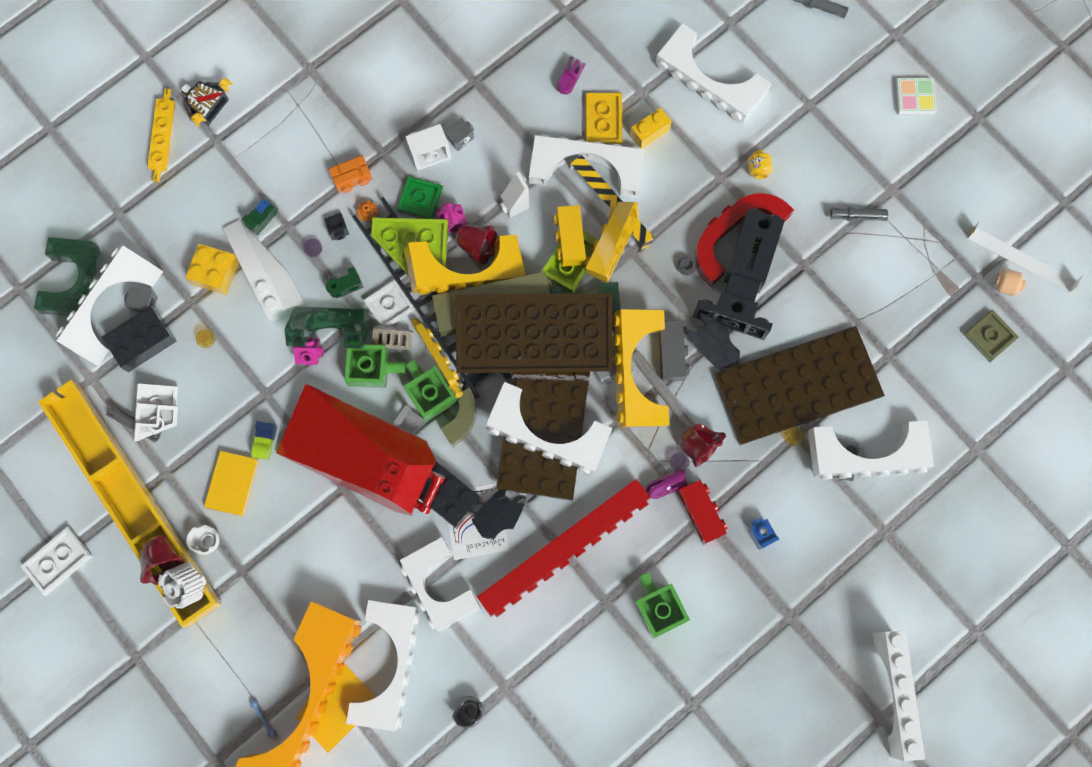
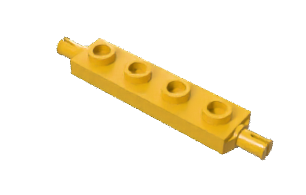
M164 88L163 98L156 99L147 166L149 170L153 171L152 181H157V183L160 182L161 172H166L168 169L176 106L175 101L170 99L172 90L168 89L167 91V88Z
M418 318L412 319L411 324L414 326L415 332L419 333L448 382L449 389L452 390L456 398L461 397L463 393L456 381L459 377L454 369H449L448 366L451 364L446 355L441 356L440 352H442V349L438 342L432 341L434 336L429 328L425 329L423 324H420Z

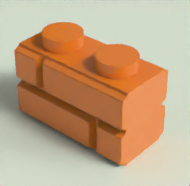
M363 155L329 168L339 193H348L352 191L353 187L358 185L365 186L373 179Z

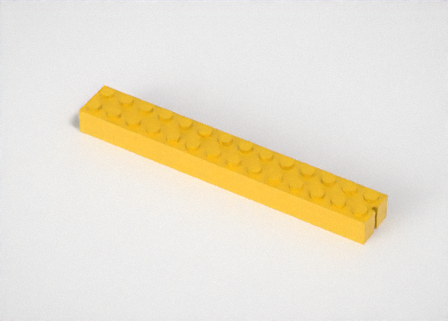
M70 380L56 389L58 393L65 396L64 398L52 392L39 400V405L138 560L140 561L141 548L146 540L162 535L168 539L176 553L185 559V563L190 562L195 571L197 570L198 574L203 575L81 385ZM158 565L149 569L150 573L154 576L162 573ZM207 580L200 600L182 609L175 606L170 608L181 627L189 628L222 605ZM155 585L161 596L165 597V594H163L164 590H162L163 586Z

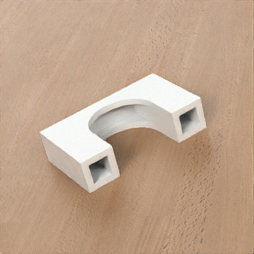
M443 537L401 559L402 565L399 566L404 577L408 575L411 581L409 587L413 594H418L420 598L418 604L423 612L427 611L430 617L427 619L432 630L436 628L438 632L481 608L471 590L447 602L435 601L427 593L425 580L428 572L437 564L453 556Z

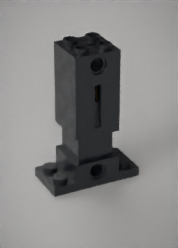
M748 209L723 281L727 283L725 291L721 292L716 305L710 300H698L692 315L693 318L702 320L699 313H704L727 329L765 340L771 331L773 323L762 317L754 318L759 304L755 302L757 293H760L766 282L783 229L784 219H781L778 215L765 214L759 209Z

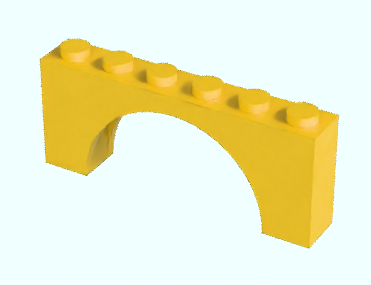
M517 235L499 236L494 242V258L491 266L476 274H460L442 266L432 255L427 241L408 243L404 249L412 293H419L420 295L428 294L430 291H437L438 293H444L452 289L457 291L526 276Z
M621 309L616 311L612 317V324L615 328L613 344L616 351L614 355V364L616 365L615 383L617 384L615 400L618 404L616 420L619 423V428L669 426V406L658 405L645 398L636 387L631 373L632 354L638 342L649 333L665 329L664 310Z

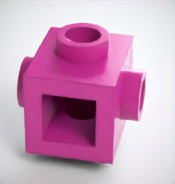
M446 203L436 212L438 219L448 220V233H457L461 226L467 224L460 204Z
M312 337L296 339L293 347L295 364L318 365L320 357L324 355V347L320 345V339Z

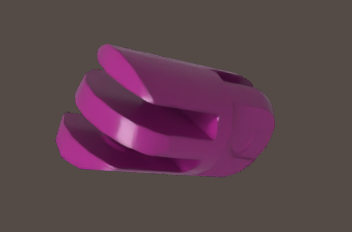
M572 56L569 57L556 85L558 92L564 95L572 92L586 65L582 63L577 74L574 73L580 61L576 59L571 71L567 70L573 59Z
M678 469L651 481L646 487V492L651 499H659L688 486L685 471Z

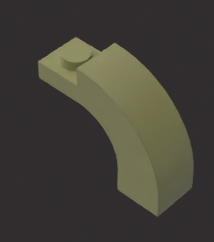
M459 379L456 381L463 395L457 398L459 401L458 414L454 420L441 428L452 447L458 445L470 434L477 415L473 393L470 388L462 391L464 386Z

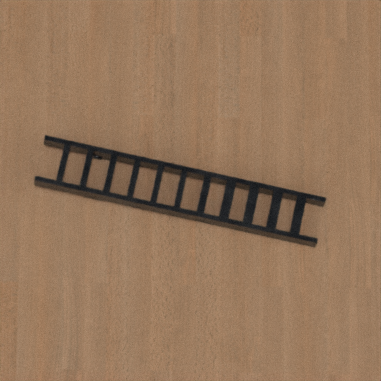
M384 197L380 198L390 214L385 218H398ZM352 216L363 235L456 368V360L452 355L456 352V341L446 347L442 341L444 337H441L440 332H436L431 325L437 319L436 312L426 318L420 309L433 300V295L442 293L435 291L416 303L410 294L412 292L411 286L406 288L400 280L406 273L403 270L395 273L390 266V263L394 260L391 257L386 259L381 252L382 247L378 243L375 244L370 237L372 226L366 230L357 216ZM459 373L476 399L480 398L473 384L489 373H474L469 377L465 373ZM501 373V375L503 376V378H504L505 380H507V379H508V374H507V373Z

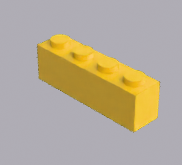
M618 202L615 208L612 207L609 213L610 219L602 227V236L600 240H596L593 246L594 252L585 262L588 275L608 283L639 219L637 202Z

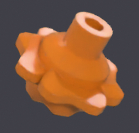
M369 200L365 203H360L359 208L356 210L359 214V219L364 220L366 223L372 220V218H377L376 215L379 214L376 203H371Z

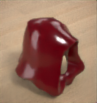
M465 224L457 230L455 240L464 252L470 254L479 264L485 265L489 258L494 255V242L499 236L494 230L493 225L483 227L475 224ZM486 239L488 241V250L480 253L483 242Z
M699 423L687 428L681 434L679 439L680 447L692 459L694 466L699 467L714 454L717 447L723 445L726 434L714 432Z
M162 535L146 540L141 548L140 582L143 584L152 583L158 585L159 575L185 563V559L176 553L168 539ZM158 565L162 573L154 576L150 573L149 569Z

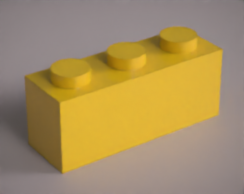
M580 205L557 207V214H553L554 225H558V231H555L556 243H560V249H557L558 260H562V267L585 265L586 254Z

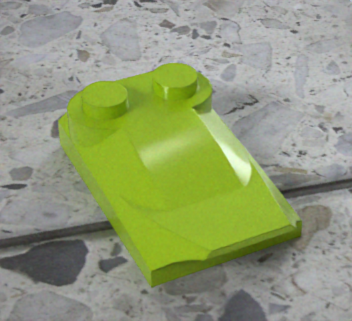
M583 231L587 260L589 256H592L594 252L593 246L596 240L599 239ZM559 243L541 272L546 273V278L550 277L552 285L564 292L574 293L587 272L585 265L562 267V260H558L557 249H560Z

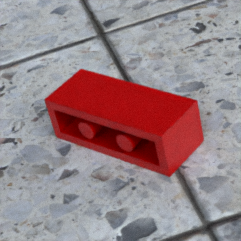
M699 480L678 491L703 545L727 534V525L724 519L719 518L717 514L719 512L718 506L715 501L711 502L708 495L710 490L706 483L703 484Z

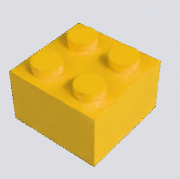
M198 244L185 278L194 286L227 295L239 261L232 253Z

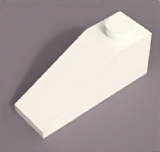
M520 172L514 175L501 195L500 207L503 213H507L510 218L530 208L528 186Z

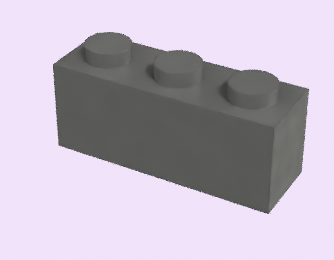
M665 321V329L659 331L661 379L663 382L685 381L686 375H689V364L685 363V357L688 356V345H684V338H687V327H683V321Z

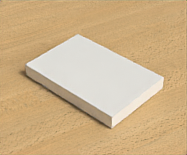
M66 527L20 565V567L42 595L47 596L91 559L93 555L72 529Z

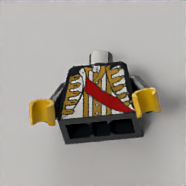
M222 78L220 82L204 83L198 81L194 87L185 84L181 89V93L186 95L184 102L189 120L195 123L197 127H200L199 123L202 121L209 126L229 101L224 91L228 93V87L233 85V83L227 78Z

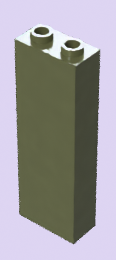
M540 272L433 295L432 298L441 337L456 334L455 295L550 294L549 289L552 288L550 277L546 278V273Z

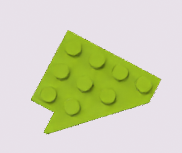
M372 218V238L408 276L404 249L411 242L427 241L434 258L446 268L448 220Z

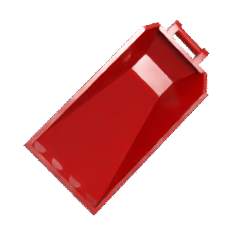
M308 383L303 388L276 454L395 512L412 516L415 508L424 514L430 513V505L439 485L445 479L444 476L432 471L436 459L427 443L428 441ZM428 478H431L433 480L422 503L419 501V498Z

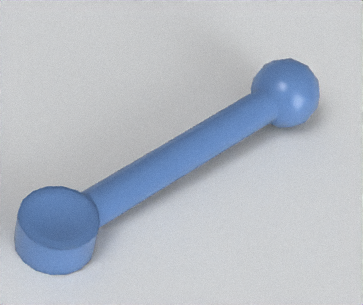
M252 700L250 706L255 709L267 729V736L269 738L275 737L276 731L271 730L258 708V702Z

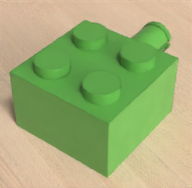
M347 344L344 382L348 387L386 388L387 375L389 373L406 374V362H389V350L386 345Z
M416 360L409 362L405 366L414 380L404 385L403 388L425 422L433 419L458 402L436 366L423 373Z
M650 572L638 577L646 594L645 597L634 603L652 639L690 621L672 583L659 589L656 587Z

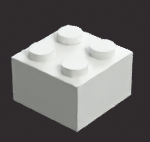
M441 124L430 125L425 130L414 131L405 136L417 171L451 159L449 145Z

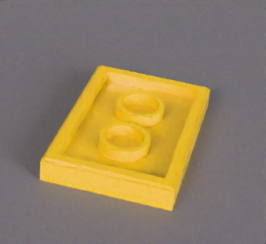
M586 93V142L622 145V93Z
M220 451L204 508L243 516L259 460Z

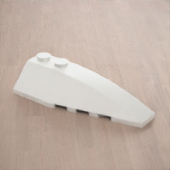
M240 220L223 228L260 305L271 322L305 306L289 273Z

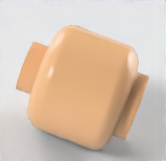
M1005 269L998 273L994 286L997 287L1000 293L1015 296L1019 291L1024 290L1026 281L1023 280L1021 272Z

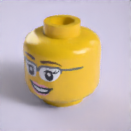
M763 150L753 152V155L747 160L749 174L755 179H765L773 171L772 158L770 154L764 153Z

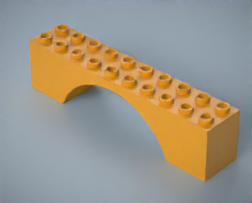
M310 602L293 639L303 652L310 673V696L304 716L295 731L282 744L267 753L241 757L238 759L235 767H301V756L308 751L311 744L309 738L312 733L315 734L320 722L317 720L320 714H324L327 709L328 703L326 700L329 694L332 695L335 691L337 684L334 682L337 676H341L344 671L345 664L343 662L346 656L349 657L352 653L354 645L351 644L354 638H358L362 630V626H360L361 621L323 604Z

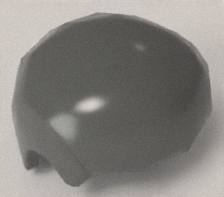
M465 696L459 699L454 704L452 715L456 725L462 728H472L478 725L484 714L482 702L473 696Z

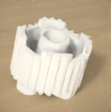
M190 562L180 564L159 575L157 583L159 587L163 586L162 590H164L163 594H165V597H163L164 603L166 602L169 608L175 606L182 609L202 598L206 580L204 575L198 574L197 570L195 571Z

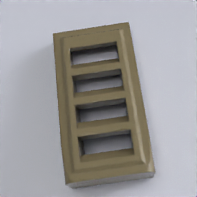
M376 325L373 328L372 345H386L387 348L411 350L414 331ZM380 333H383L382 340H379ZM387 334H391L390 341H387ZM395 334H398V343L395 342ZM403 335H406V344H402Z

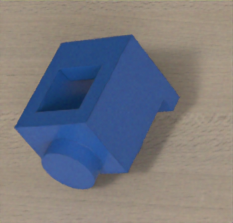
M762 518L751 522L752 527L748 531L759 550L780 540L768 519L763 521ZM762 528L767 531L766 535L760 533Z

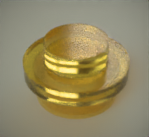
M203 329L196 335V343L202 348H209L215 342V335L211 330Z
M795 426L785 431L784 439L789 445L796 446L803 441L804 434L799 427Z

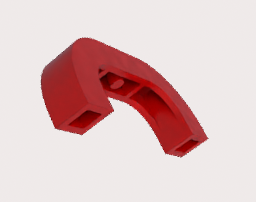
M766 193L747 195L732 206L728 205L725 207L720 217H714L708 223L709 226L702 233L696 248L695 263L701 278L709 287L721 279L726 272V269L718 262L714 255V245L745 218L748 209H759L765 214L778 215L781 219L788 220L793 214L794 209L786 201Z

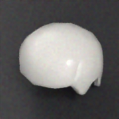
M207 525L198 528L193 527L186 536V543L194 553L207 555L217 549L219 534L216 529Z

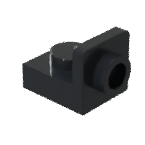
M342 213L324 218L332 241L342 240L349 235Z

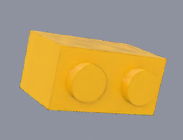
M660 107L632 126L630 137L638 147L643 149L670 131L672 121Z

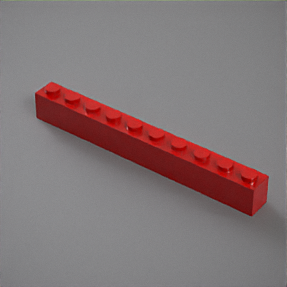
M635 479L478 595V600L490 617L494 615L496 618L506 611L505 607L510 603L515 605L522 600L521 595L527 591L530 594L538 588L537 583L542 579L546 582L553 577V571L558 567L562 570L570 564L569 559L573 556L578 558L586 552L584 548L589 544L594 546L602 540L601 535L606 532L609 535L618 528L616 524L620 521L625 523L633 517L632 512L636 509L641 511L649 505L647 501L651 497L638 480Z

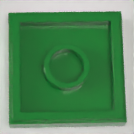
M408 176L397 206V212L422 219H433L443 191V185Z

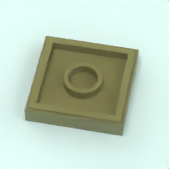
M993 309L963 334L989 363L1019 338Z

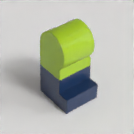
M256 421V432L251 451L252 458L269 460L278 428L275 424Z

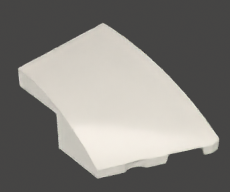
M137 383L134 441H139L177 425V386Z

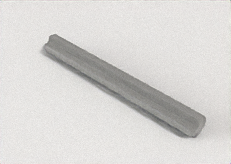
M639 351L632 354L637 367L685 428L696 425V422Z

